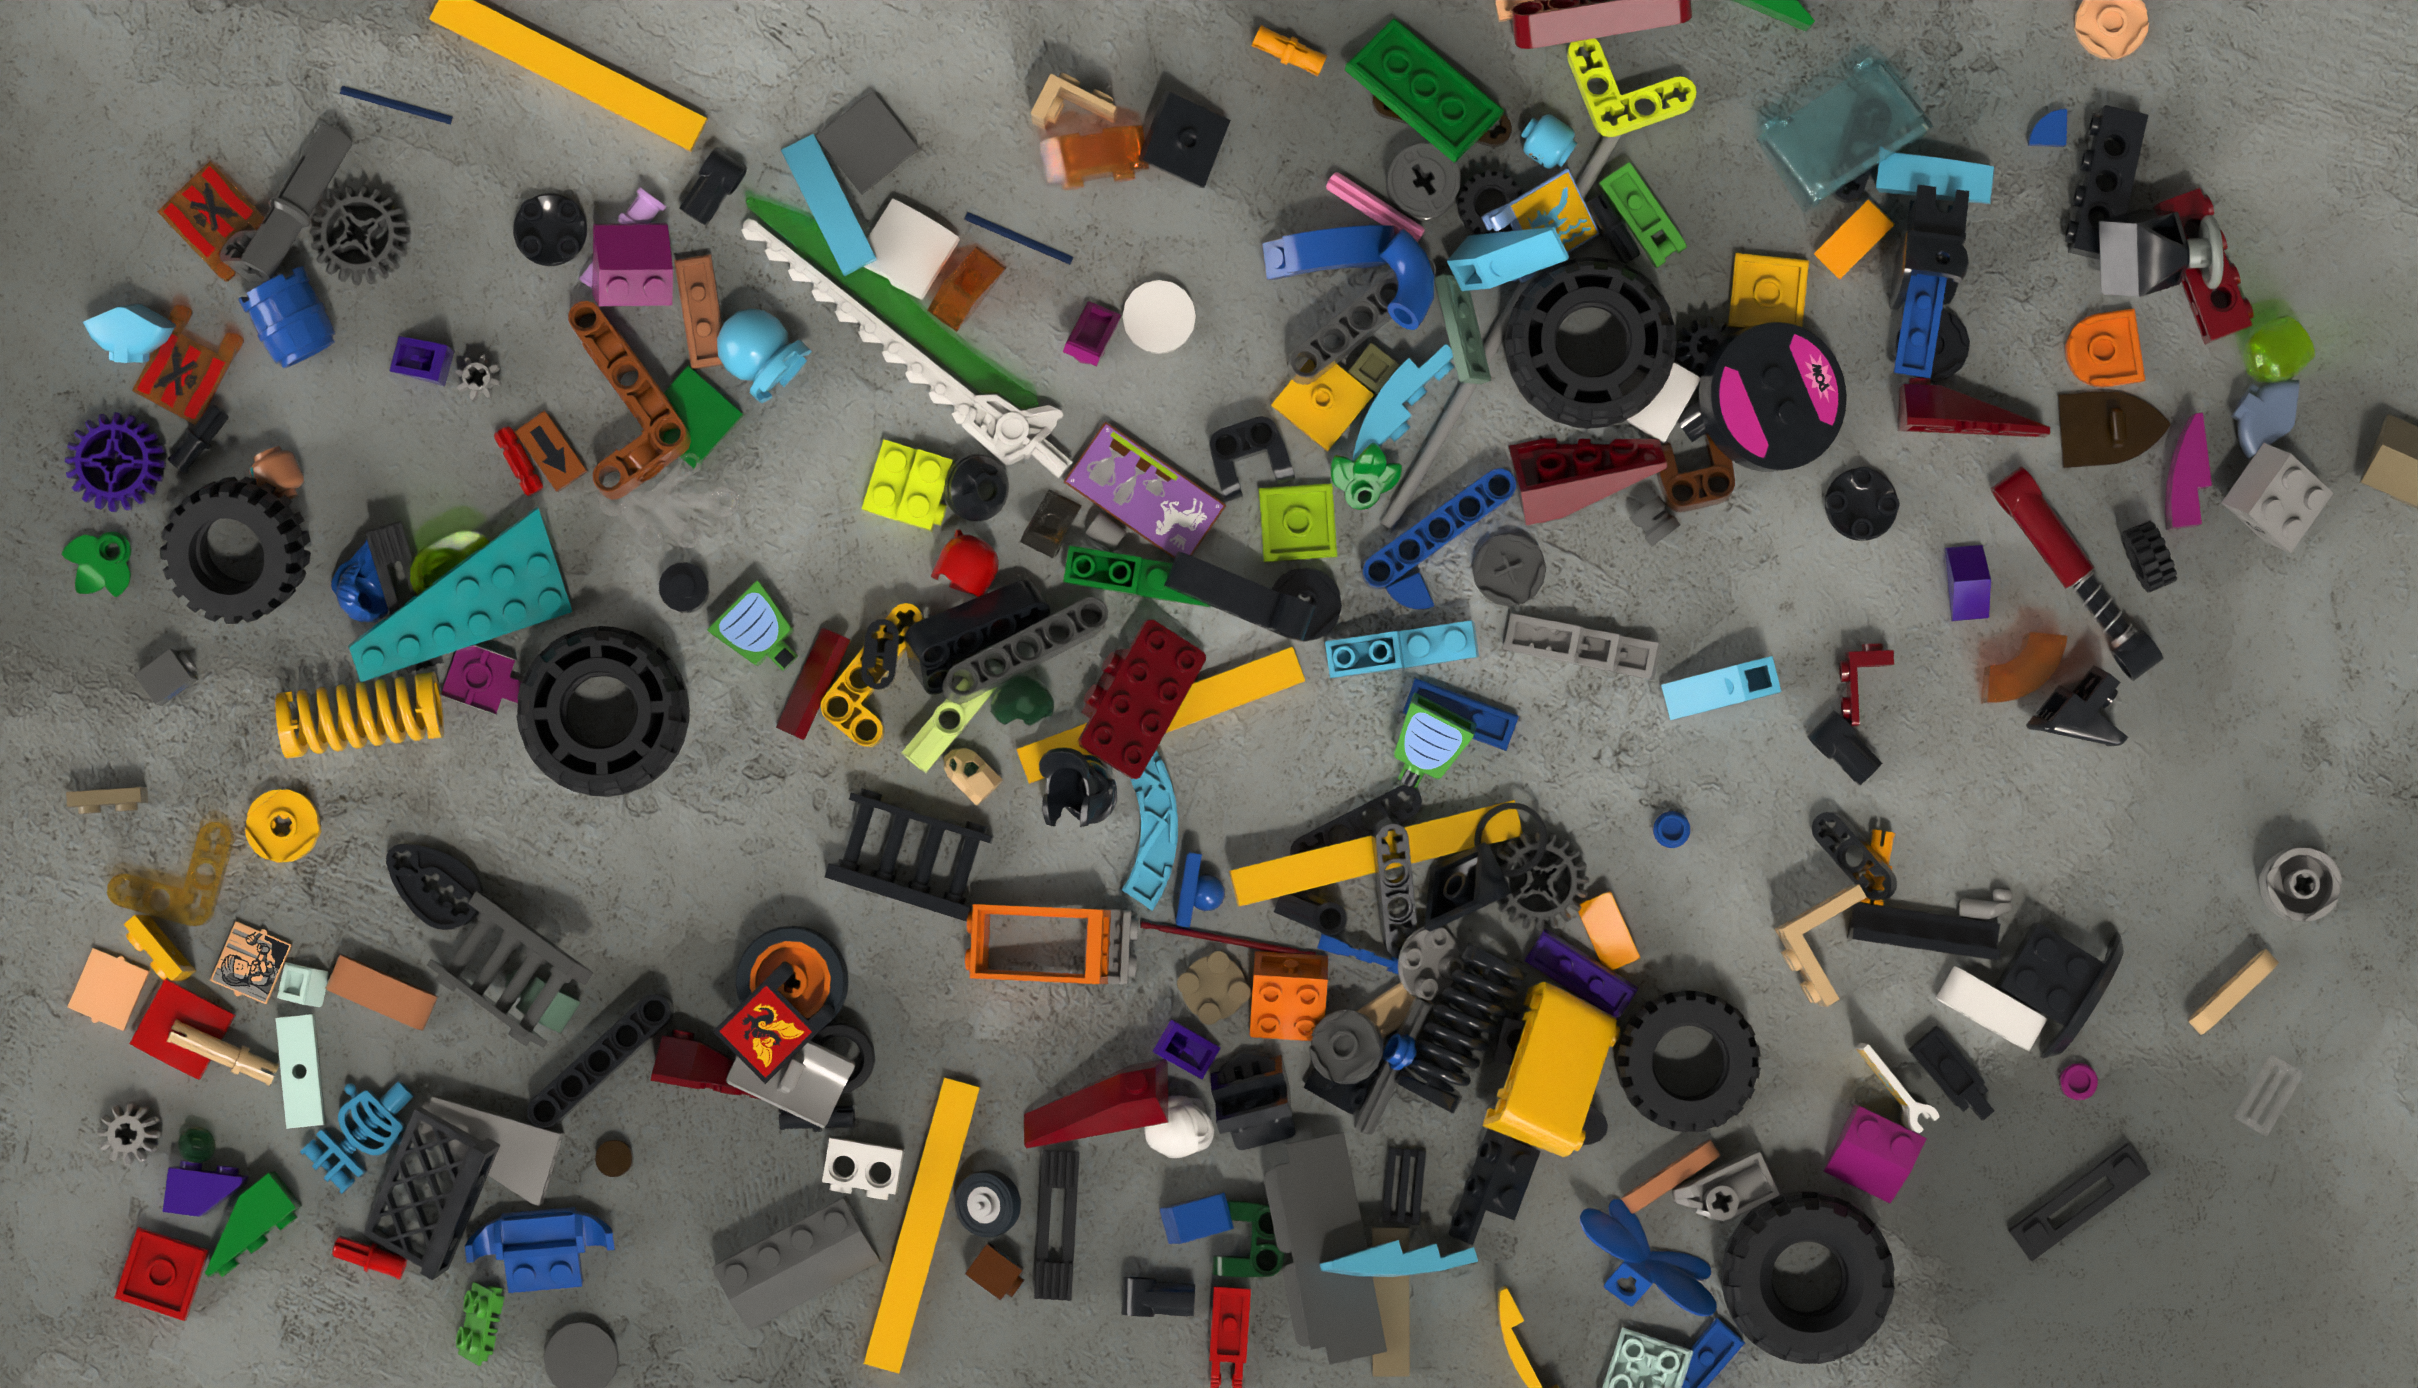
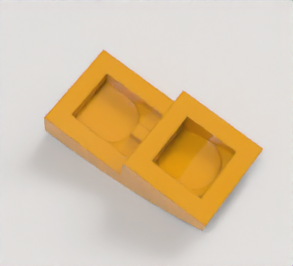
M1869 198L1814 255L1840 280L1895 223Z

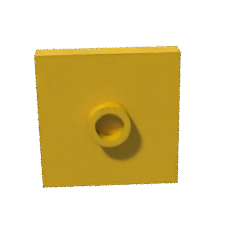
M1308 359L1300 371L1310 373L1315 369V364L1311 359ZM1335 364L1310 384L1301 385L1291 380L1271 404V407L1328 452L1374 397V394L1338 364Z

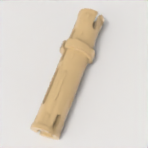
M177 1019L171 1029L184 1034L185 1037L170 1032L167 1042H172L230 1067V1072L236 1075L241 1072L270 1086L274 1076L261 1071V1068L271 1073H276L279 1067L278 1063L250 1053V1048L242 1045L241 1048H238L186 1025Z

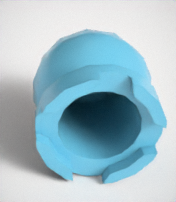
M752 308L737 311L728 318L717 337L718 357L725 369L738 379L753 381L749 393L760 403H764L772 398L768 391L778 382L785 387L807 362L803 356H807L812 352L801 340H797L792 344L789 343L788 332L778 318L764 310Z

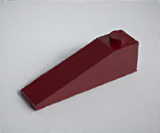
M1910 378L1909 384H1903L1899 387L1898 431L2041 438L2050 435V427L1947 387L1931 385L1932 379Z
M1543 438L1508 446L1526 525L1544 523L1566 517L1667 468L1660 439H1614L1610 444H1592L1591 439L1579 438L1577 444H1558L1557 438Z
M673 1029L672 1036H662L650 1081L694 1089L710 1088L713 1091L739 1096L743 1094L749 1095L750 1098L759 1099L726 1082L735 1059L702 1041L694 1040L695 1033Z
M1160 1059L1129 1065L1024 1114V1145L1026 1149L1169 1123L1167 1060Z

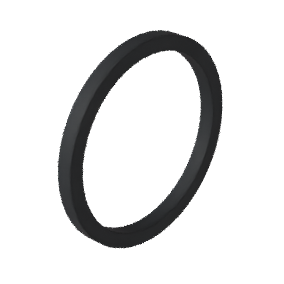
M1505 803L1492 808L1483 816L1475 832L1474 845L1477 846L1481 844L1482 832L1488 821L1504 810L1519 809L1534 817L1541 833L1539 849L1534 858L1525 866L1514 870L1501 869L1503 876L1507 877L1524 874L1535 867L1543 857L1547 846V830L1542 818L1533 809L1520 803Z

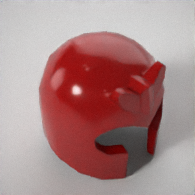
M957 529L954 538L942 549L931 577L938 580L940 574H944L951 580L949 585L951 589L980 597L986 593L998 572L999 560L997 553L982 538L970 534L963 535L962 531Z

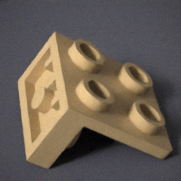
M1050 73L1031 111V119L1033 124L1046 130L1049 122L1056 124L1065 106L1063 101L1066 99L1115 123L1117 107L1112 103L1114 99L1109 95L1096 89L1091 94L1081 89L1079 86L1081 82L1065 73H1060L1059 77Z

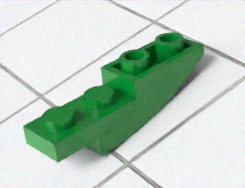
M1069 546L1063 579L1064 583L1211 608V606L1164 586L1173 563Z

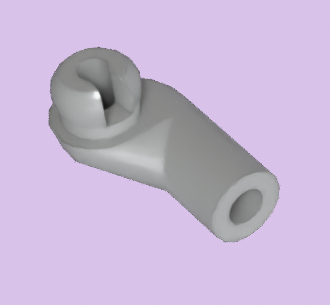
M1995 889L1993 891V901L1962 898L1959 914L1962 917L1991 919L2008 913L2013 907L2011 903L2013 894L2011 890Z

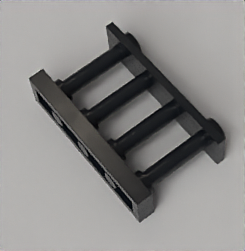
M861 788L859 795L851 793L849 800L860 803L843 860L839 859L837 865L829 863L825 878L967 921L972 907L964 905L966 898L963 897L980 841L992 844L994 837L986 835L988 827L967 821L964 828L880 802L882 794ZM874 808L896 815L879 869L874 870L873 876L858 872L860 865L857 862ZM913 819L929 824L931 827L914 881H909L908 887L895 884L896 876L892 874L909 820ZM948 830L964 835L966 838L950 890L944 893L943 898L929 894L931 887L928 886V882L944 831Z

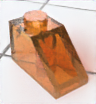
M976 246L943 282L927 311L957 332L973 315L1007 267Z

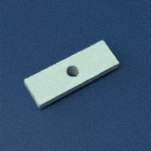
M314 1014L275 1018L286 1129L325 1125ZM299 1064L306 1067L307 1073L304 1078H300L296 1074V1067Z

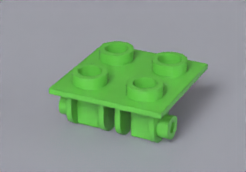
M473 1282L471 1290H468L465 1294L463 1309L466 1312L464 1327H460L457 1332L456 1348L459 1349L458 1355L481 1366L482 1361H488L489 1355H493L496 1336L489 1335L488 1332L497 1333L498 1329L489 1325L490 1321L500 1322V1318L492 1316V1313L501 1314L505 1296L501 1295L503 1290L501 1287L488 1285L487 1288L477 1282Z

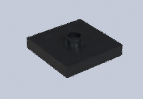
M1164 91L1138 160L1198 188H1204L1231 120L1172 92Z

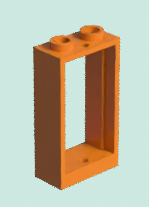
M973 904V911L969 912L967 918V932L971 934V948H968L965 954V968L967 971H970L969 978L1108 984L1111 910ZM990 914L1088 918L1085 974L988 969Z

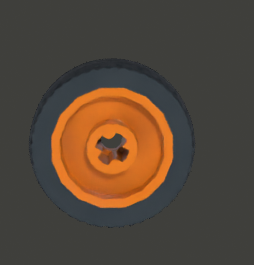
M783 926L763 933L747 947L739 961L736 972V992L740 1004L782 962L786 961L793 967V974L800 981V984L792 989L788 987L785 981L777 990L808 1021L824 1004L831 1005L836 1011L835 1017L837 1016L847 996L848 971L842 954L826 936L806 927Z

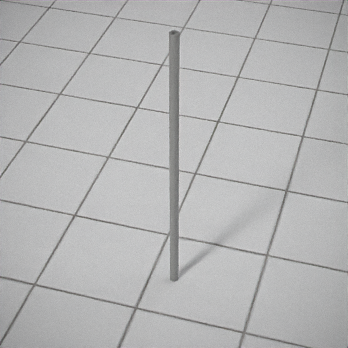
M1623 113V114H1620V115L1615 116V118H1614V120L1612 121L1611 125H1612V126H1615V125H1616V122H1617V118L1620 117V116H1622V115H1625V114ZM1621 135L1616 137L1604 136L1576 184L1583 200L1586 198ZM1544 269L1539 270L1534 277L1526 282H1519L1483 345L1488 366L1506 336L1507 324L1519 296ZM1461 383L1380 523L1381 525L1392 531L1394 530L1478 384Z

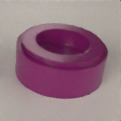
M2073 1063L2065 1067L2061 1072L2059 1086L2063 1094L2068 1098L2085 1100L2095 1093L2098 1086V1078L2095 1071L2088 1065Z

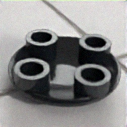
M548 193L535 196L523 202L514 220L513 234L518 249L527 259L543 266H558L569 262L581 251L587 237V224L584 214L576 202L559 194Z
M1868 467L1854 468L1840 474L1830 484L1825 497L1826 515L1833 528L1844 537L1856 541L1872 540L1887 532L1894 523L1900 506L1899 499L1891 482L1881 473Z

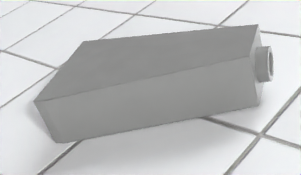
M432 1096L430 1102H424L422 1108L482 1141L490 1138L499 1143L500 1148L488 1176L532 1204L539 1206L544 1203L564 1132L537 1127L533 1123L441 1096ZM421 1121L424 1124L421 1133L432 1140H437L432 1126ZM456 1139L449 1141L448 1145L451 1152L464 1159L469 1147Z

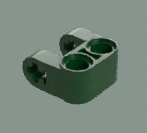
M1227 1200L1232 1221L1252 1222L1250 1257L1214 1255L1212 1274L1245 1278L1274 1276L1283 1266L1284 1252H1281L1277 1247L1274 1231L1265 1232L1258 1224L1261 1215L1270 1212L1269 1204ZM1264 1249L1272 1250L1277 1255V1263L1271 1269H1262L1256 1263L1257 1254Z

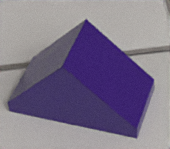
M399 336L389 371L445 387L455 351L443 344Z
M1983 545L1945 548L1951 621L1989 618L1991 576Z
M1171 1019L1152 1052L1196 1077L1203 1079L1221 1048Z

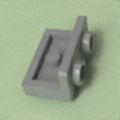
M1098 909L1111 910L1108 983L1127 985L1128 977L1136 976L1137 955H1129L1130 940H1137L1138 918H1131L1132 910ZM1087 918V920H1086V939H1085L1084 974H1085V970H1086V948H1087V926H1088V918Z

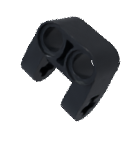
M1263 416L1255 417L1221 428L1212 435L1210 453L1225 502L1243 497L1232 463L1267 452L1278 485L1295 479L1286 447L1275 423L1271 419ZM1257 425L1267 426L1272 433L1271 439L1265 444H1258L1251 438V430ZM1226 436L1234 439L1237 444L1235 452L1228 456L1218 453L1215 447L1216 442Z

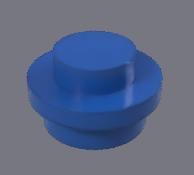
M1668 811L1656 819L1653 826V834L1657 842L1662 846L1676 848L1688 840L1690 824L1681 813Z
M1395 1034L1388 1040L1383 1051V1059L1388 1062L1390 1068L1400 1070L1412 1063L1416 1055L1415 1040L1408 1034L1402 1036Z

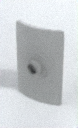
M809 1041L766 1084L738 1056L734 1060L726 1082L814 1125L824 1128L828 1124L835 1105L855 1068V1062Z

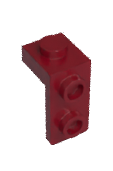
M1882 643L1862 644V651L1845 653V660H1840L1839 662L1840 682H1846L1847 697H1841V716L1844 719H1848V723L1852 727L1860 725L1857 668L1894 665V650H1884V644Z

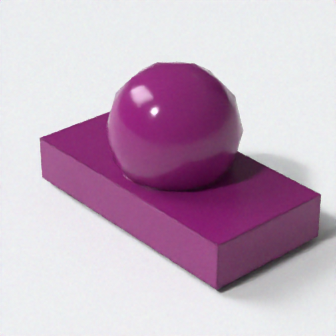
M1088 301L1065 344L1063 352L1073 356L1080 363L1092 364L1097 367L1100 359L1105 354V349L1122 315Z

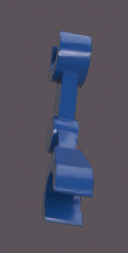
M1321 934L1318 949L1348 957L1352 955L1356 959L1370 964L1373 962L1386 966V971L1399 975L1397 958L1391 957L1388 960L1376 956L1375 953L1360 948L1359 950L1354 949L1351 945L1341 940Z

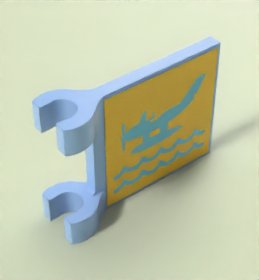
M1569 169L1561 171L1515 200L1481 217L1487 230L1494 228L1495 231H1499L1509 224L1513 231L1555 227L1567 253L1600 234ZM1538 271L1512 281L1526 282L1534 277Z

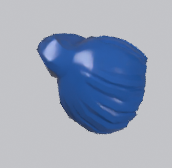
M366 539L356 554L339 566L331 581V588L337 596L340 607L351 619L359 622L376 623L387 615L388 607Z

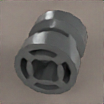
M1660 496L1654 498L1629 517L1635 526L1641 527L1644 530L1645 539L1651 547L1681 525L1675 516H1670L1666 512L1665 503Z

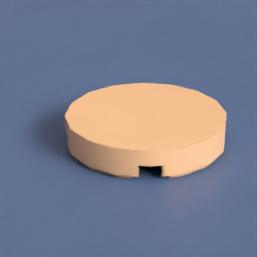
M2083 0L2075 14L2074 29L2079 43L2088 53L2101 59L2117 60L2130 55L2143 43L2148 33L2147 9L2142 0Z

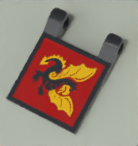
M786 961L782 962L713 1030L764 1084L781 1070L836 1015V1011L831 1005L824 1004L808 1021L777 990L794 972L793 967Z

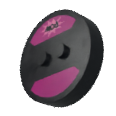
M1782 322L1764 323L1747 327L1731 334L1716 347L1709 357L1700 381V411L1710 438L1729 459L1751 470L1761 472L1783 471L1798 468L1814 461L1830 447L1837 437L1846 411V385L1836 357L1819 337L1794 324Z

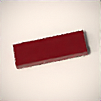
M823 627L821 628L776 728L802 740L806 738L820 708L821 701L826 695L850 643V639Z

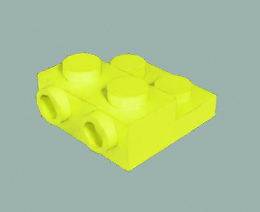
M883 439L861 509L932 532L934 525L941 526L946 513L947 505L942 504L945 494V479L954 461Z

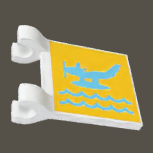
M1859 1043L1855 1046L1857 1052L1900 1104V1119L1906 1129L1921 1133L1924 1130L1917 1121L1920 1113H1922L1925 1119L1930 1117L1935 1121L1939 1118V1114L1934 1107L1915 1102L1869 1044Z

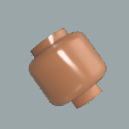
M277 446L253 457L255 463L251 465L249 473L251 478L257 480L256 486L260 487L267 482L276 487L273 494L279 498L284 494L290 500L298 496L296 489L303 484L304 476L292 452L288 450L282 451L281 447Z

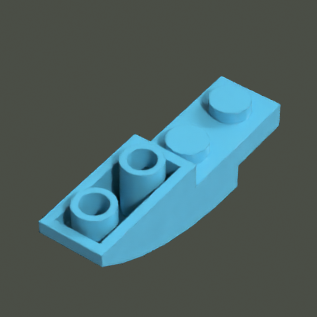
M1447 344L1439 349L1420 368L1408 358L1382 387L1363 421L1354 449L1353 462L1371 443L1374 442L1380 447L1389 438L1395 442L1410 429L1407 421L1412 415L1403 405L1408 402L1413 406L1428 392L1424 386L1433 377L1440 381L1455 367L1451 363L1454 359L1452 349Z
M1473 620L1325 642L1330 678L1392 671L1479 657Z

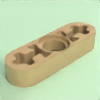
M2266 948L2261 950L2190 1016L2188 1022L2200 1035L2207 1032L2278 965L2279 961Z

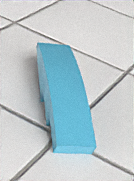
M812 134L782 149L781 152L843 275L846 276L876 261L877 259L815 135Z
M1399 1240L1320 1263L1321 1271L1352 1276L1398 1277L1442 1271L1478 1262L1474 1247L1440 1256L1437 1244L1423 1246L1402 1253Z

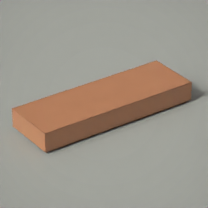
M710 254L674 260L691 369L696 370L723 365L718 357L717 337L723 324L712 256Z

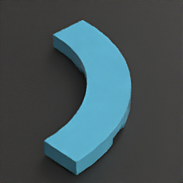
M1157 751L1153 754L1142 776L1138 779H1130L1139 804L1141 836L1135 864L1122 888V891L1152 911L1162 896L1170 878L1178 842L1176 799L1171 780Z

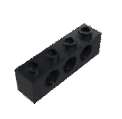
M2108 105L2101 108L2099 114L2093 113L2088 135L2094 136L2091 150L2085 149L2080 170L2086 171L2083 185H2077L2073 198V206L2078 207L2075 221H2069L2065 234V242L2070 243L2068 253L2100 260L2099 228L2090 224L2088 213L2090 210H2099L2103 213L2105 219L2127 213L2148 114ZM2111 138L2119 142L2121 146L2119 156H2111L2105 151V139ZM2105 174L2112 179V191L2104 192L2097 187V175Z

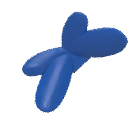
M1614 1199L1610 1202V1216L1593 1208H1587L1581 1212L1580 1224L1587 1237L1605 1252L1624 1260L1605 1282L1604 1288L1630 1307L1634 1306L1650 1286L1655 1283L1670 1300L1692 1314L1710 1316L1716 1311L1717 1303L1714 1297L1697 1281L1710 1277V1266L1702 1259L1685 1253L1671 1251L1651 1252L1639 1219L1634 1213H1630L1622 1200ZM1629 1276H1632L1636 1279V1291L1632 1293L1625 1292L1619 1287L1617 1280L1620 1278L1628 1279Z

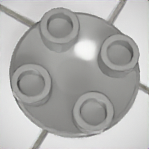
M1425 927L1414 931L1404 942L1399 954L1398 972L1401 983L1411 995L1424 1000H1432L1441 996L1444 988L1451 987L1454 982L1452 979L1453 971L1464 970V963L1459 959V950L1454 938L1446 929L1439 927L1429 932L1424 929Z

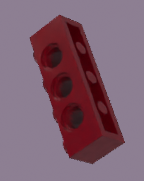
M2200 188L2160 202L2152 208L2153 210L2177 211L2183 230L2186 222H2194L2200 227L2203 217L2214 215L2213 204L2207 194L2203 195ZM2221 229L2224 262L2223 276L2219 287L2216 289L2208 288L2203 281L2199 268L2187 269L2181 281L2204 344L2251 327L2252 322L2250 319L2254 318L2249 300L2246 297L2242 298L2237 286L2241 283L2239 272L2234 263L2229 264L2224 250L2228 249ZM2213 290H2219L2226 295L2227 305L2224 309L2216 308L2212 304L2210 297Z

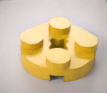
M289 789L271 790L260 795L251 804L247 813L245 834L249 845L262 858L278 863L294 862L306 856L316 845L322 831L319 813L315 805L305 795ZM279 816L284 820L290 818L292 824L289 826L291 832L287 836L283 832L276 834L273 830L277 827L275 819Z

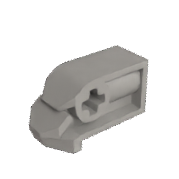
M1753 1149L1687 1181L1684 1180L1672 1189L1674 1203L1694 1208L1692 1211L1694 1213L1722 1221L1738 1216L1780 1196L1761 1152ZM1716 1193L1726 1196V1199L1721 1202L1722 1209L1712 1206V1203L1716 1201Z

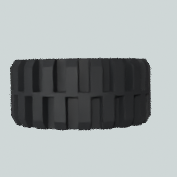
M235 476L227 477L217 483L213 481L184 499L182 504L173 510L169 516L171 523L166 525L162 532L161 538L166 540L167 543L160 547V559L167 560L168 566L163 569L166 580L172 578L176 584L172 591L178 598L184 595L189 600L186 607L196 613L202 609L206 611L204 617L214 622L224 617L226 624H238L243 619L248 623L258 620L264 614L268 615L296 592L295 588L303 582L307 574L303 568L310 563L311 552L304 550V546L310 542L309 531H302L299 525L305 521L300 511L295 514L289 508L292 501L285 494L279 498L273 494L276 487L267 482L260 487L256 486L257 480L255 478L244 477L237 481ZM219 519L236 520L245 524L256 534L264 551V567L262 574L253 581L235 580L221 572L214 564L208 551L207 536L210 526Z
M1681 990L1659 995L1660 997L1652 1001L1649 1000L1626 1023L1628 1025L1624 1033H1621L1618 1042L1619 1050L1618 1055H1616V1066H1618L1619 1071L1618 1079L1627 1095V1099L1645 1118L1673 1131L1702 1132L1727 1123L1729 1118L1734 1115L1737 1116L1744 1109L1742 1106L1748 1098L1751 1099L1755 1091L1756 1079H1759L1760 1048L1756 1044L1755 1033L1751 1025H1748L1743 1018L1744 1015L1737 1008L1728 1004L1726 1000L1705 992ZM1682 1026H1695L1710 1033L1718 1042L1723 1057L1722 1071L1716 1083L1704 1093L1695 1096H1681L1672 1093L1661 1084L1654 1070V1052L1659 1041L1669 1031Z

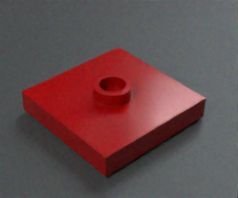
M137 1227L114 1298L186 1321L210 1249L143 1227Z

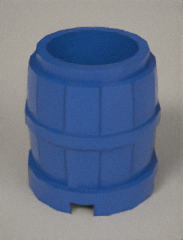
M303 266L292 269L293 275L287 278L283 274L278 275L247 292L248 297H240L238 299L245 313H249L261 343L263 342L276 364L281 363L283 369L306 360L335 343L332 337L335 335V331L325 311L326 308L309 284L310 278Z

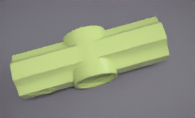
M963 678L956 686V689L959 691L969 690V681ZM997 687L962 704L953 703L946 698L901 753L917 768L927 773L954 739L962 733L965 726L995 692ZM947 711L956 713L960 720L959 725L951 730L943 728L939 723L940 715Z

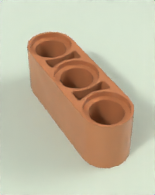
M341 954L325 989L421 1031L424 1030L438 998L437 995Z

